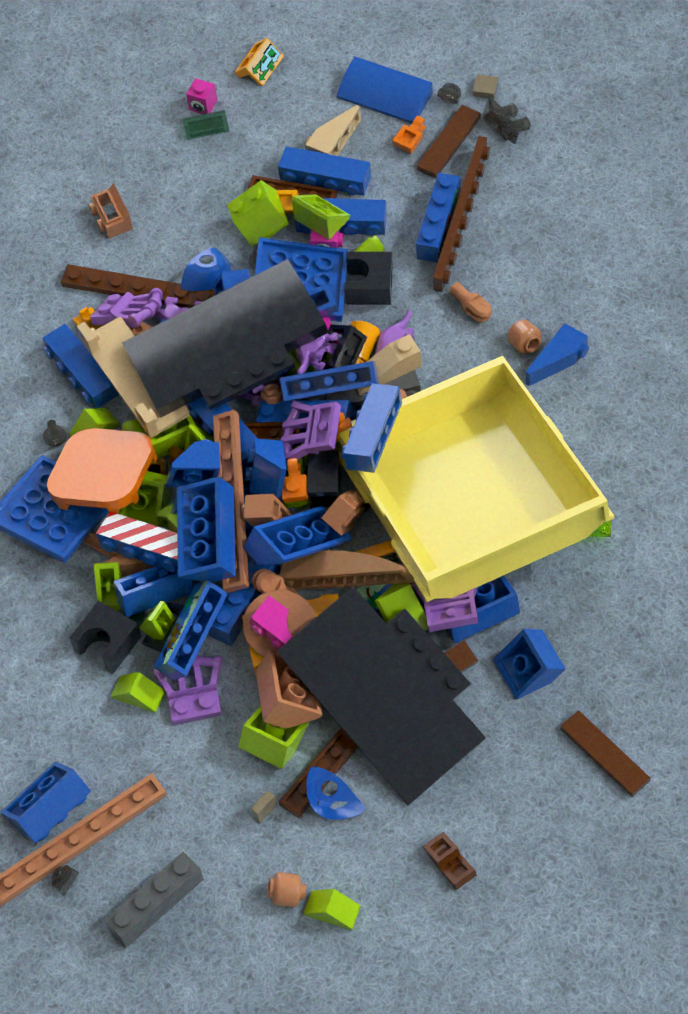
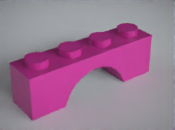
M269 595L250 618L249 624L252 631L260 637L266 636L271 640V645L279 650L293 638L287 627L289 610Z

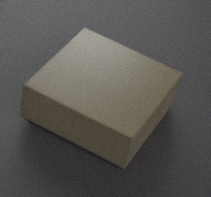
M477 74L473 96L494 99L498 86V77Z
M266 791L251 807L253 818L259 823L277 806L276 798L270 791Z

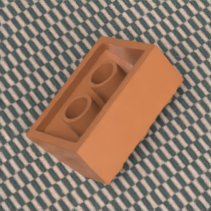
M269 650L255 670L263 721L286 729L319 719L322 716L320 703L276 652Z

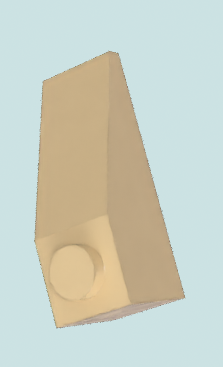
M355 105L317 128L312 136L307 138L305 142L306 150L338 156L361 121L360 106Z
M410 334L389 343L367 361L376 362L379 384L383 385L422 367L421 351ZM371 386L357 388L356 390L359 395L369 392Z

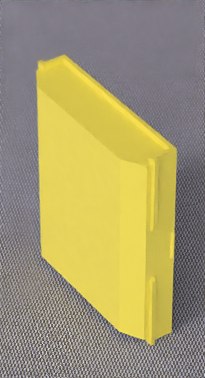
M503 356L402 399L401 408L374 473L346 468L345 460L342 459V448L349 440L350 429L339 433L340 440L335 442L336 446L333 451L338 450L340 464L364 499V502L371 505L392 539L391 545L406 570L414 577V583L426 602L433 599L454 598L586 539L604 522L614 519V514L609 509L605 496L563 440V436L549 416L545 415ZM356 419L351 421L352 427H354Z

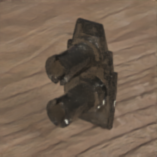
M488 96L482 118L485 124L497 136H501L505 141L508 140L516 144L519 132L527 131L531 127L530 120L525 116L513 121L510 119L511 117H516L518 113L517 106L514 103L501 107L494 99Z

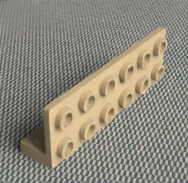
M121 317L114 319L97 330L94 328L90 329L85 321L77 325L82 343L150 438L190 416L188 408L183 406L160 418L122 342L134 337V334Z

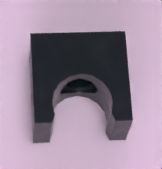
M346 252L348 274L365 276V279L361 281H348L344 283L346 305H391L392 252Z
M338 450L319 451L318 454L308 453L307 493L308 497H311L310 509L324 506L328 510L341 495V467Z
M98 601L69 638L74 651L80 655L85 653L87 647L94 642H108L109 646L103 652L102 659L106 670L114 674L142 636L138 623Z

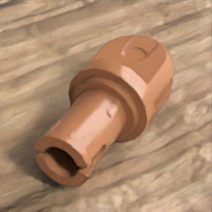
M459 282L451 286L449 294L462 304V310L477 322L489 320L492 314V307L478 293H470Z
M268 569L257 570L252 577L253 587L262 594L275 590H285L297 594L295 589L284 584V579L280 575Z

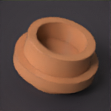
M276 384L268 385L261 392V398L267 404H277L283 400L282 388Z

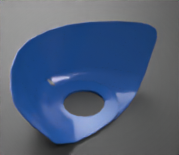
M208 248L200 252L187 264L181 288L187 291L214 289L213 284L220 273L231 271L229 260L217 248ZM211 256L214 258V261L210 264H202L200 258Z
M310 768L306 782L307 797L316 813L327 819L341 820L360 815L366 810L363 803L340 777L323 768ZM326 781H333L337 784V791L331 796H326L322 793V785ZM335 801L347 802L342 807L330 808Z

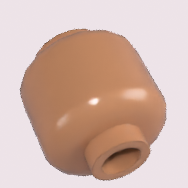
M520 320L510 327L508 341L520 353L529 354L536 351L541 345L542 333L530 321Z
M277 872L273 878H269L267 898L271 899L273 905L294 908L299 904L300 899H305L306 884H302L301 877L298 874Z

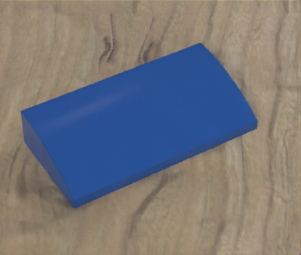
M354 56L342 79L336 97L413 123L416 116H420L433 94V87L430 81Z

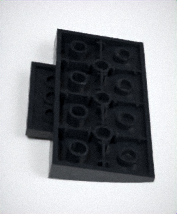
M287 259L122 342L161 418L201 397H204L209 409L213 410L294 369V363L288 353L329 332L313 300Z
M354 586L276 651V654L408 806L486 739L482 732L454 702V699L471 685L467 678L406 609L402 610L386 624Z

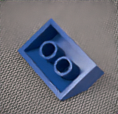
M503 575L477 588L474 598L478 617L477 624L449 628L446 631L453 642L457 643L519 614L520 608L517 593L506 577Z
M55 761L0 813L24 837L36 843L45 839L50 833L49 830L56 824L63 822L74 807L84 803L87 798L86 796L91 790L74 769Z

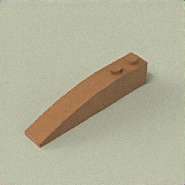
M323 550L283 563L279 574L284 579V584L295 590L414 583V577L400 564L384 558L349 551Z

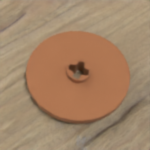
M275 590L260 595L249 605L243 619V632L247 643L253 651L262 657H265L269 650L278 651L271 645L270 639L264 635L263 637L257 635L252 631L249 624L252 615L269 595L289 610L287 627L292 637L316 618L312 606L300 595L290 591Z

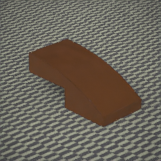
M444 832L423 846L430 859L456 890L477 876L475 869L460 854L459 848Z

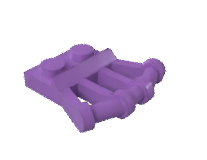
M154 288L149 294L134 296L130 292H126L124 296L119 294L110 295L92 314V325H106L114 319L121 317L128 327L136 328L141 325V321L152 318L155 315V311L161 308L163 292L158 288Z
M293 401L290 406L292 410L287 420L283 422L282 430L284 433L280 438V441H283L286 466H288V459H299L308 453L318 454L319 451L335 449L341 405L336 401L313 406ZM300 413L309 414L307 418L298 419ZM307 428L305 433L293 434L296 429ZM304 443L301 446L292 450L294 444Z
M411 584L416 597L425 606L429 632L478 623L474 600L478 587L454 598H440L426 602L416 584Z
M197 654L191 666L194 667L197 687L186 689L185 678L183 677L178 679L180 690L173 691L164 678L166 675L157 669L152 670L168 696L173 725L222 715L217 690L223 662L222 656L216 655L213 658ZM200 666L213 667L208 685H203Z

